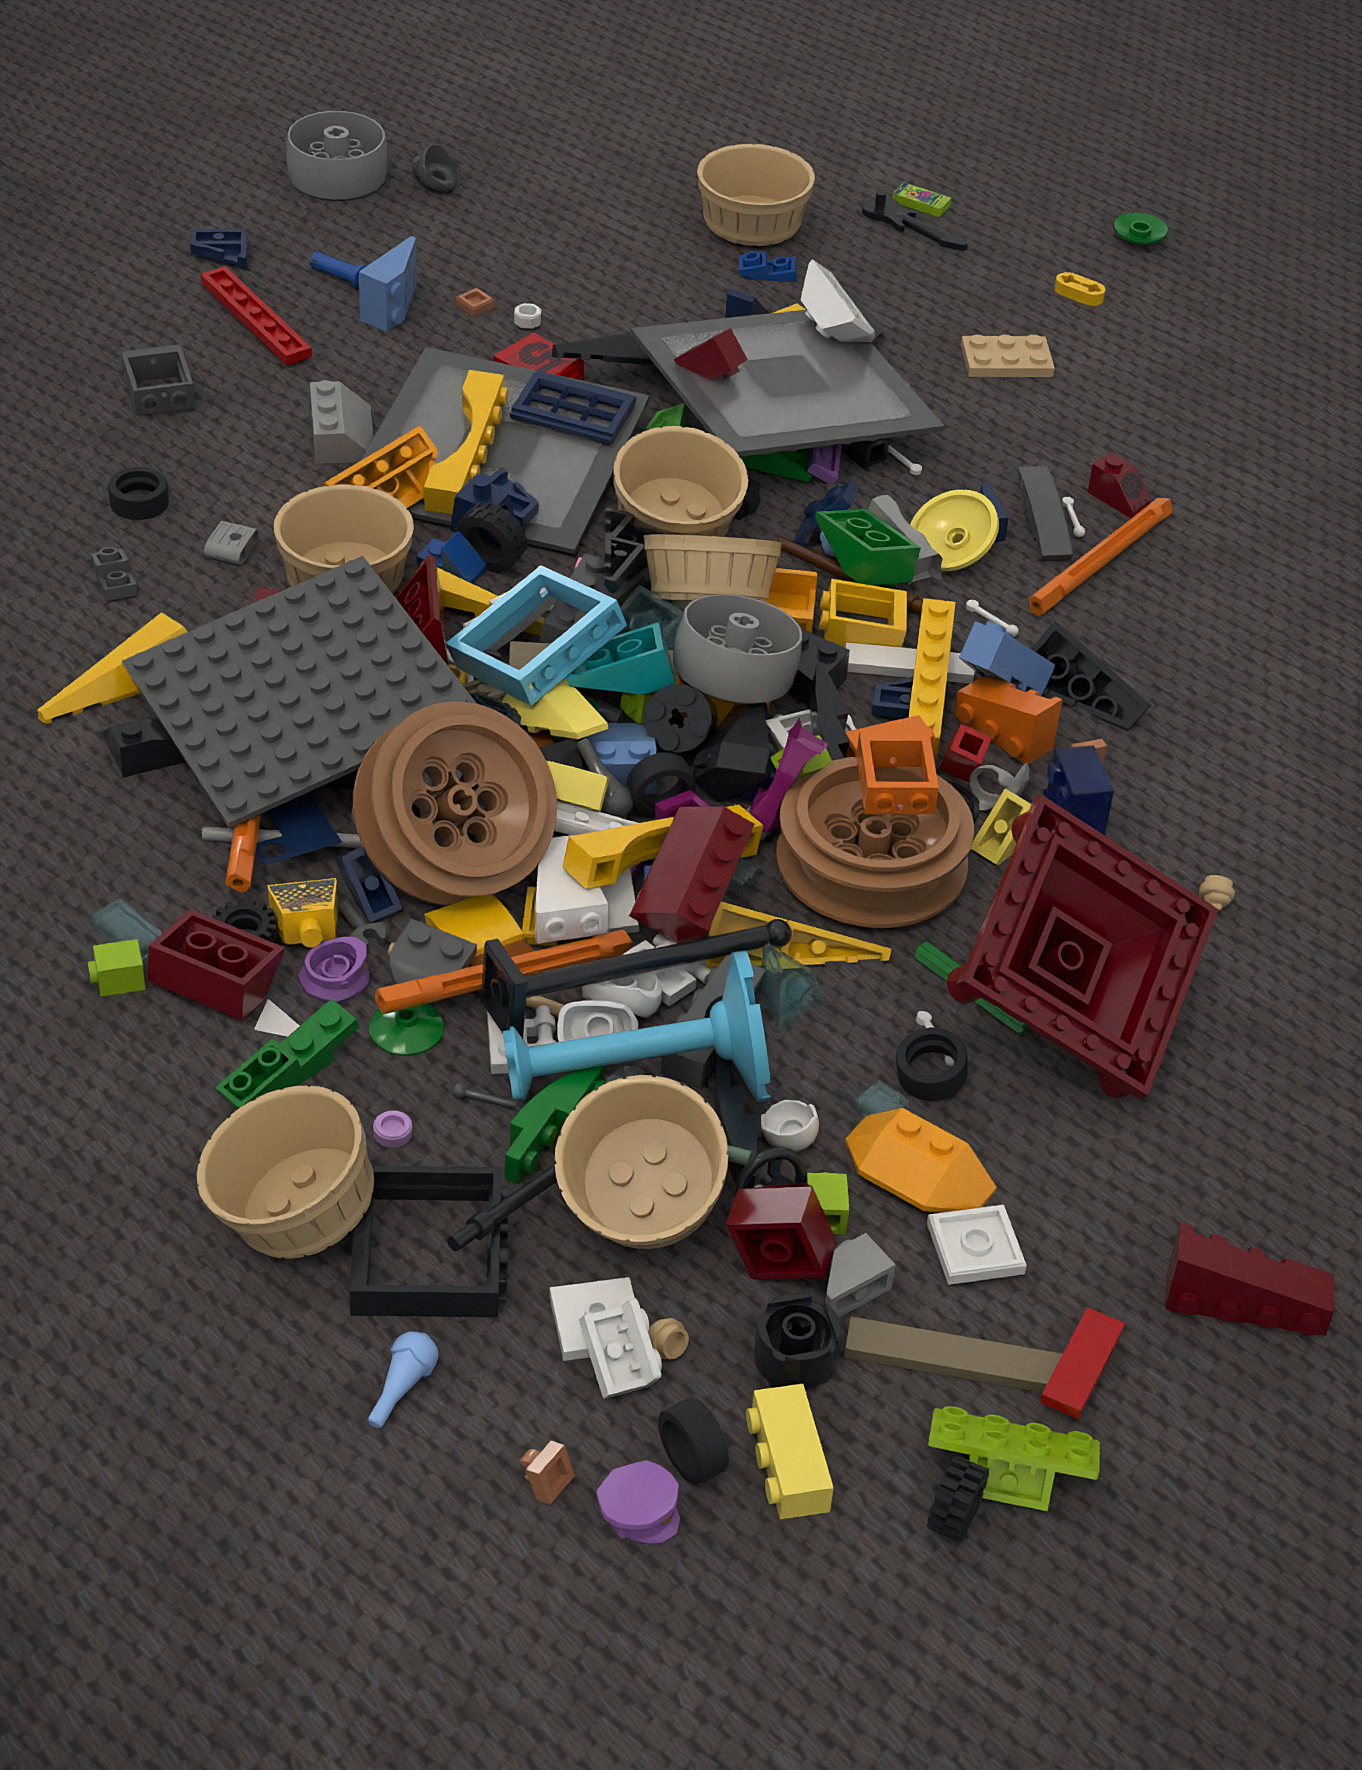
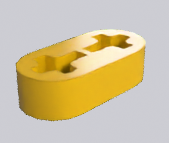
M1070 272L1057 275L1055 291L1058 294L1090 306H1097L1103 303L1106 289L1102 284Z

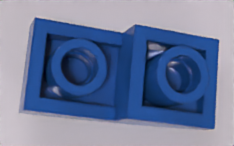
M766 251L748 252L745 255H739V273L744 277L755 280L797 281L796 258L778 257L768 261Z

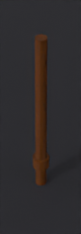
M782 536L778 538L777 542L783 543L782 551L855 583L854 579L844 573L838 562ZM885 584L874 585L878 587L895 589ZM907 591V612L911 613L914 611L921 614L923 601L919 600L918 595Z

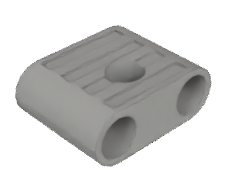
M221 521L207 540L204 555L207 558L242 565L258 542L259 530Z

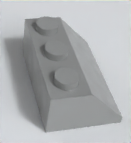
M323 380L320 382H310L315 464L361 461L374 438L371 406L340 381L331 382Z

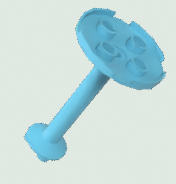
M745 950L732 952L723 999L712 1006L710 1018L531 1047L527 1046L514 1026H511L510 1030L503 1031L513 1101H526L533 1077L715 1048L716 1053L721 1058L734 1062L757 1103L770 1101L771 1096L767 1094L764 1085L770 1083L767 1047L760 1004H755L752 983L754 975L748 953Z

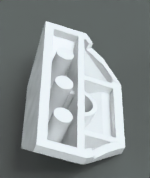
M812 259L808 265L801 301L807 308L805 314L818 324L815 328L824 337L829 339L832 336L840 342H872L875 338V330L853 303L832 272Z

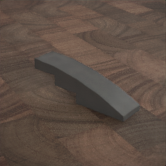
M1048 466L1018 467L1017 474L1025 519L1030 522L1033 541H1037L1040 561L1071 560L1073 553L1060 498Z

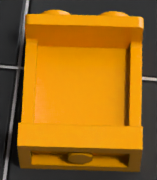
M776 568L770 589V598L767 600V603L786 612L799 624L802 630L812 634L818 574L811 571Z

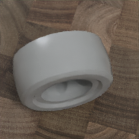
M347 111L318 112L297 120L290 127L286 141V162L290 181L300 191L321 199L348 200L370 194L384 183L387 176L388 151L383 128L375 120L365 115Z
M729 594L700 597L688 604L680 619L675 638L673 665L676 672L686 683L708 696L733 703H765L779 699L787 694L791 688L801 657L802 631L799 624L790 615L769 603L750 597Z

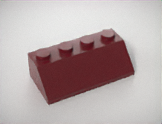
M429 554L395 598L448 666L443 595L436 559L433 555Z
M679 807L629 916L677 943L703 938L711 926L755 824L726 807Z

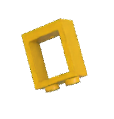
M831 579L829 591L823 590L820 602L822 613L819 629L824 630L825 640L844 647L846 642L902 648L907 628V591ZM836 610L886 618L887 625L836 616Z

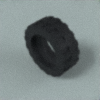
M478 502L456 524L455 533L459 531L463 534L487 564L488 571L496 573L508 571L527 549V537H525V531L519 524L520 522L508 510L503 509L498 504ZM481 528L491 532L499 540L502 548L490 542L482 533Z

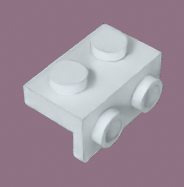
M636 1298L628 1300L622 1306L583 1315L579 1319L603 1399L647 1388L661 1378V1357L659 1352L652 1347L648 1334L649 1320L646 1312L640 1309Z

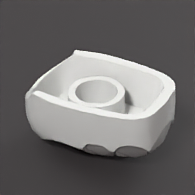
M655 971L582 986V996L587 1001H611L623 1004L633 1014L649 1018L660 1006L662 989Z
M578 1001L568 1003L561 1008L557 1024L559 1042L638 1029V1020L633 1012L626 1005L611 1001Z

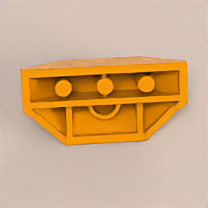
M421 425L329 479L324 485L328 487L330 485L349 484L352 486L371 487L392 495L393 498L401 501L408 509L424 499V484L431 467L435 465L438 449Z
M904 1108L867 1115L846 1137L845 1144L850 1152L858 1175L923 1211L944 1213L982 1208L996 1192V1185L968 1143Z

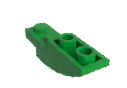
M331 999L280 1044L272 1038L215 1087L216 1091L234 1107L239 1109L266 1093L300 1085L335 1060L332 1051L359 1028L357 1019Z
M605 1066L575 1070L564 1075L535 1095L510 1122V1148L505 1154L506 1180L519 1185L527 1173L532 1174L535 1171L541 1152L545 1147L550 1148L554 1144L557 1135L561 1133L560 1131L571 1111L576 1109L575 1106L593 1090L597 1091L598 1087L606 1084L604 1080Z

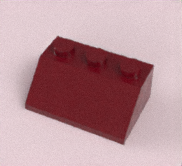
M190 909L149 945L148 981L226 1013L229 1016L244 1020L263 1002L282 960L285 948Z

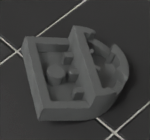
M411 918L391 951L390 971L394 984H400L468 968L477 954V944Z

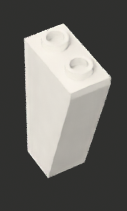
M569 836L552 838L545 855L538 864L535 908V940L537 944L608 934V902L601 888H584L562 867Z

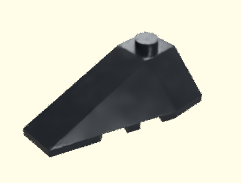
M1056 621L1031 648V650L1055 664L1043 695L1048 694L1061 698L1063 703L1087 710L1096 717L1128 730L1152 706Z
M143 718L110 726L103 731V737L123 778L186 762L158 719Z

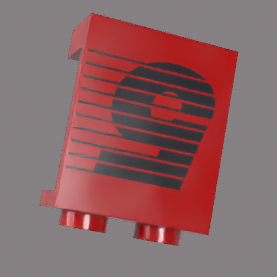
M532 333L493 355L494 362L584 381L585 361L578 358L552 357V347L554 344L536 333Z

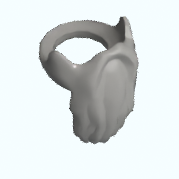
M1025 762L1015 777L994 765L976 768L969 778L972 793L979 801V810H992L1001 796L988 793L980 787L977 779L980 773L989 772L995 774L1000 785L1020 797L1028 784L1029 765Z

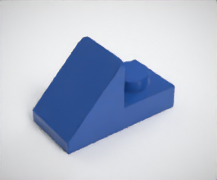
M459 531L446 543L433 538L416 556L417 565L420 566L428 555L431 554L435 557L438 568L472 584L487 570V564Z

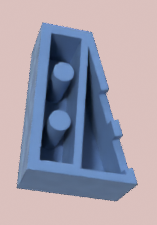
M988 620L986 625L975 621L959 659L981 677L986 675L1015 684L1016 689L1025 692L1032 689L1038 691L1039 696L1042 697L1055 664L1012 638L1013 635L1006 632L1005 627Z

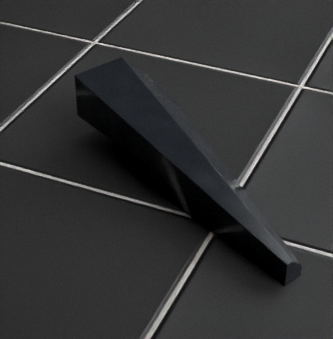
M631 333L554 344L552 347V357L601 359L606 362L655 365Z
M607 507L605 510L604 585L610 593L614 594L648 566L646 551H644V535L664 533L634 526L635 516L633 514Z

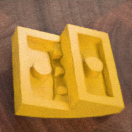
M492 894L474 896L424 914L427 925L477 944V954L475 956L484 953V944L488 940L498 938L501 944L505 946L524 939L523 932L504 905Z

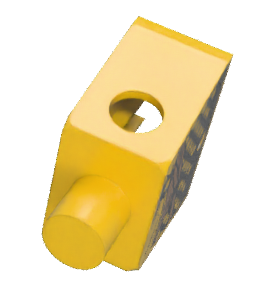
M336 878L267 885L269 908L274 911V916L277 918V932L284 944L302 943L306 947H316L322 941L336 938L339 913Z

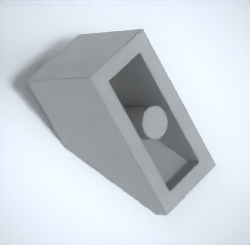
M867 1233L853 1240H846L834 1249L825 1303L835 1311L838 1318L892 1289L896 1264Z

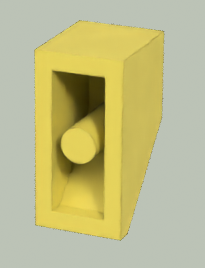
M1004 789L973 840L971 849L996 865L1001 864L1012 855L1016 846L1011 831L1012 823L1016 817L1030 809L1031 803Z

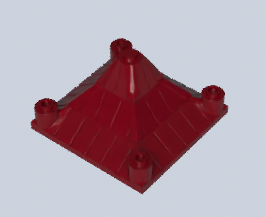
M1040 795L1033 799L1030 809L1016 817L1012 823L1011 831L1016 846L1011 855L1010 862L1006 867L998 891L993 898L988 915L983 922L967 963L952 970L948 975V991L951 997L962 1004H969L980 998L986 1000L1100 1071V1086L1108 1096L1122 1098L1133 1094L1139 1099L1149 1095L1218 909L1051 800Z

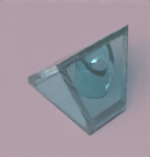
M770 943L763 947L761 967L767 969L764 995L779 1033H781L815 1002L823 999L824 995L814 971Z

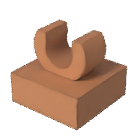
M550 1441L541 1452L529 1449L519 1460L520 1465L527 1467L525 1479L531 1483L536 1499L549 1505L575 1477L565 1446L554 1441Z

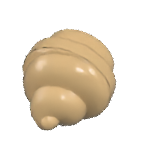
M1219 875L1207 876L1204 883L1200 885L1199 896L1220 911L1222 907L1228 906L1234 899L1235 890L1232 888L1233 882Z
M673 1318L658 1320L649 1327L648 1334L652 1347L659 1352L661 1359H676L684 1353L688 1345L689 1336L681 1322Z

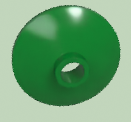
M1126 213L1116 218L1114 222L1115 232L1123 239L1136 244L1159 242L1167 236L1168 232L1165 222L1158 217L1146 213Z
M428 1004L387 1014H382L381 1010L378 1009L371 1017L369 1023V1034L375 1045L387 1053L399 1056L418 1055L432 1049L441 1040L444 1032V1023L441 1015Z

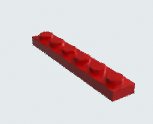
M226 266L201 274V284L286 366L312 357V347Z

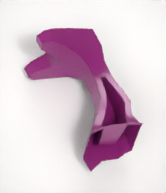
M798 718L795 725L789 731L785 749L773 782L768 789L764 787L758 789L749 809V813L764 825L762 831L765 833L781 828L780 809L786 792L796 781L807 761L817 754L820 755L828 745V743L802 727L800 718Z

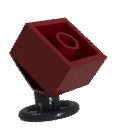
M776 1147L757 1154L743 1168L737 1181L736 1197L726 1226L750 1278L754 1280L826 1278L837 1244L813 1186L806 1184L807 1168L805 1162L797 1152L789 1148ZM782 1159L789 1161L794 1166V1182L780 1171ZM768 1162L767 1173L761 1178L760 1183L753 1188H748L755 1172Z

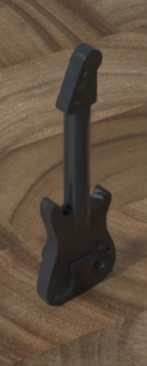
M877 190L876 198L866 202L862 207V214L864 216L889 223L900 232H904L906 226L939 242L940 246L961 251L967 250V240L959 239L951 234H945L917 220L916 211L902 207L892 197L886 196L887 192L884 190Z

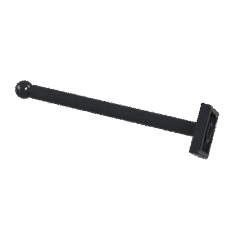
M774 919L768 922L766 926L753 927L523 976L498 938L488 940L484 944L481 1002L502 1034L503 1031L510 1030V1027L514 1026L523 1039L526 998L731 955L732 952L750 951L768 946L781 948L790 942L792 930L786 921Z

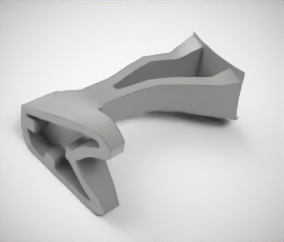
M881 495L873 498L868 511L921 547L912 582L929 577L942 579L941 564L943 558L931 547L925 535L908 524L891 496Z

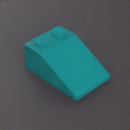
M659 622L611 638L567 675L569 686L644 695L650 692L656 693L664 687L675 685L670 655Z

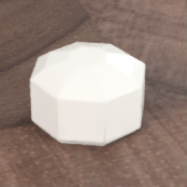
M526 303L515 307L514 323L524 329H533L541 324V309L535 304Z

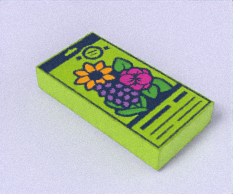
M905 182L892 195V198L900 205L939 218L951 206L952 200L951 197Z

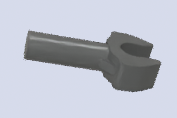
M344 900L339 904V911L355 930L350 933V937H357L367 945V954L369 953L367 938L376 939L381 947L386 946V927L382 922L367 923L349 900Z

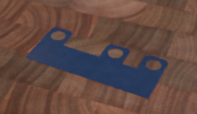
M307 792L266 811L282 836L257 843L255 855L261 863L271 864L339 844L342 841ZM269 844H279L284 848L282 855L273 858L264 856L261 850Z

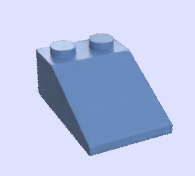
M410 236L359 271L360 321L388 332L405 320L416 288L415 237Z
M607 723V730L586 736L584 739H589L600 761L623 787H627L628 776L634 766L645 757L656 754L655 738L649 737L645 724ZM656 780L648 785L644 794H655Z

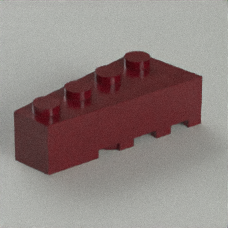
M1180 1222L1167 1271L1165 1309L1178 1311L1184 1315L1196 1314L1219 1318L1226 1322L1238 1321L1256 1324L1268 1329L1280 1328L1298 1331L1304 1335L1326 1336L1334 1313V1274L1287 1258L1280 1262L1269 1259L1264 1250L1250 1246L1248 1251L1228 1245V1238L1214 1233L1207 1238L1195 1234L1193 1226Z

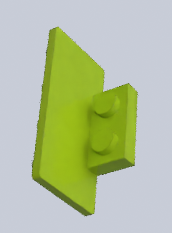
M953 1406L934 1409L928 1446L969 1454V1461L989 1469L988 1482L983 1491L982 1498L1048 1511L1055 1472L1094 1480L1098 1479L1100 1442L1094 1440L1086 1433L1071 1431L1068 1434L1054 1432L1049 1427L1039 1423H1028L1026 1426L1009 1423L1008 1419L998 1415H986L985 1417L969 1415L965 1410Z

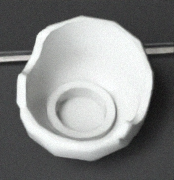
M783 1100L772 1105L765 1114L761 1115V1129L764 1138L772 1147H785L797 1152L806 1149L814 1142L819 1130V1119L814 1105H807L796 1100Z

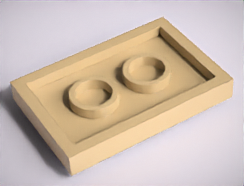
M972 335L962 336L961 348L969 377L1054 376L1055 367L1045 336Z

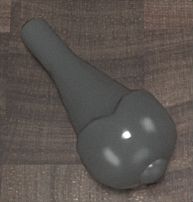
M588 738L577 742L576 746L587 764L588 770L609 778L601 812L626 819L634 806L631 791L628 787H623L600 761Z

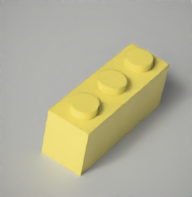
M796 1384L754 1390L752 1408L746 1410V1420L749 1433H756L759 1443H756L758 1466L760 1469L766 1468L768 1478L765 1479V1489L769 1504H776L780 1519L830 1512L834 1487L804 1385Z

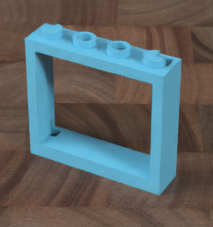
M540 565L446 643V646L457 669L532 706L626 627L627 624L616 599ZM545 587L546 590L540 594L539 591ZM550 596L587 613L520 670L483 653V651Z

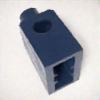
M484 473L475 475L455 497L450 530L455 532L458 521L478 502L498 504L503 509L508 510L515 518L510 494L505 490L492 486L489 475ZM481 528L482 533L490 542L502 548L499 540L491 532Z

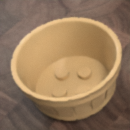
M739 144L720 148L706 155L700 161L697 170L698 186L701 191L704 208L703 215L709 229L727 241L749 246L773 245L791 238L801 226L803 214L808 199L811 197L815 181L812 167L803 158L785 149L762 144Z
M665 426L646 430L642 434H637L628 440L616 456L614 462V487L618 497V510L633 514L635 516L634 526L664 533V535L724 537L746 494L748 475H746L745 464L730 445L725 444L723 440L710 433H705V431L689 427L683 428L682 426Z
M339 484L308 490V492H303L289 500L290 502L285 503L281 507L274 520V534L277 548L286 568L287 579L291 586L343 565L350 560L364 556L393 594L396 591L404 575V566L412 544L414 529L412 515L401 501L393 498L392 495L378 489L375 490L371 487Z
M644 535V551H646L653 600L671 601V609L685 610L688 604L697 598L717 594L740 595L767 603V600L770 598V589L778 559L781 557L783 543L769 540L717 536Z
M652 1075L628 1076L626 1077L627 1079H616L598 1087L597 1091L593 1090L585 1096L565 1120L560 1131L561 1136H558L555 1148V1161L557 1163L555 1164L556 1179L559 1189L563 1191L561 1194L567 1205L589 1229L623 1246L637 1249L665 1247L686 1238L697 1230L706 1220L724 1187L728 1168L726 1135L712 1107L708 1102L705 1103V1099L696 1091L686 1085L682 1086L680 1082L660 1076L655 1078Z
M292 1086L283 1088V1090L278 1089L257 1097L256 1100L248 1102L231 1114V1117L227 1118L211 1136V1140H208L199 1160L197 1184L199 1185L198 1190L203 1202L223 1224L238 1233L250 1247L271 1257H284L285 1259L304 1257V1255L316 1254L327 1249L328 1246L336 1244L358 1225L372 1199L374 1173L368 1158L366 1135L359 1115L354 1106L343 1095L335 1091L332 1092V1090L324 1087Z

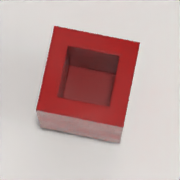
M961 723L951 739L938 769L969 782L972 772L981 765L992 738Z

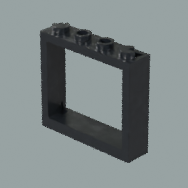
M372 1166L374 1173L372 1199L366 1213H363V1218L354 1228L349 1290L350 1316L498 1317V1302H507V1277H499V1270H507L508 1246L500 1245V1238L508 1239V1216L497 1223L495 1230L488 1235L486 1286L369 1285L374 1199L489 1201V1209H491L509 1196V1187H501V1168Z

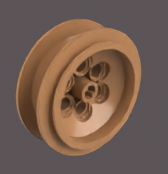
M460 701L443 702L414 712L402 722L386 731L374 742L363 758L357 772L353 791V813L357 833L363 848L375 867L388 881L416 899L427 903L448 906L474 896L494 895L517 884L530 874L542 860L552 840L557 817V797L553 777L542 752L533 739L517 723L500 712L483 705ZM456 769L463 774L464 783L456 777ZM423 773H426L431 778L432 786L424 782ZM477 797L485 802L486 811L478 805ZM412 804L420 809L421 819L413 814ZM467 829L474 833L475 843L468 838ZM434 833L439 834L443 839V847L436 843Z
M856 757L834 760L827 767L819 771L799 777L786 792L780 809L781 833L776 848L777 867L786 886L800 901L814 911L831 919L850 925L871 928L902 927L922 922L944 911L957 899L963 890L968 873L967 855L971 849L974 837V822L971 811L960 793L951 784L937 775L939 791L935 814H864ZM874 767L876 782H924L921 767Z

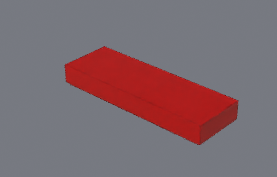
M1087 1307L1041 1395L1040 1403L1079 1419L1123 1333L1125 1323Z

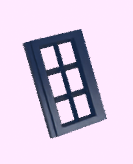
M537 370L533 373L513 404L509 416L515 420L611 445L632 412L637 396ZM540 387L560 392L561 395L559 398H554L536 393V391ZM567 395L590 400L588 406L566 401L565 398ZM530 401L553 406V408L548 412L529 407L528 404ZM598 402L619 409L615 414L593 407ZM561 408L580 413L582 416L578 420L556 414V412ZM588 416L610 421L611 423L608 427L585 421Z

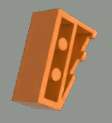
M983 675L957 691L954 716L974 730L991 737V741L1005 750L1010 756L1029 765L1054 749L1063 699L1058 697L1047 699L1039 696L1038 691L1032 689L1027 692L1018 690L1015 684Z

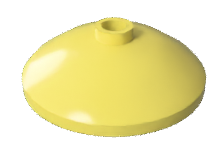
M953 490L942 493L925 503L915 514L910 526L924 534L931 547L943 558L941 571H954L973 564L988 552L998 534L999 518L993 504L984 495L971 490Z

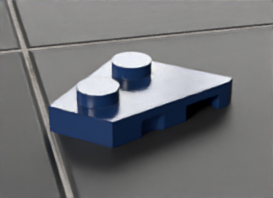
M913 677L901 679L898 682L889 681L875 684L872 715L900 719L908 718Z

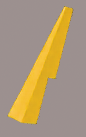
M437 567L443 595V606L474 612L476 618L490 607V600L498 597ZM540 616L522 632L541 635L546 618Z
M161 612L37 710L38 719L45 724L52 723V718L69 712L76 715L82 713L83 708L97 703H101L104 706L140 694L141 692L124 668L122 660L187 633V630L184 626Z
M725 902L720 903L711 926L704 936L706 938L753 927L766 926L768 922L774 919L784 920L790 925L792 930L791 940L786 946L781 948L768 946L746 951L751 964L768 965V967L825 964L827 961L852 963L864 959L889 961L892 950L887 947ZM725 956L704 960L706 967L710 970L713 966L718 967Z

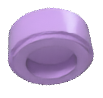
M400 1111L384 1112L374 1120V1138L380 1145L396 1148L403 1146L412 1137V1121L408 1115Z

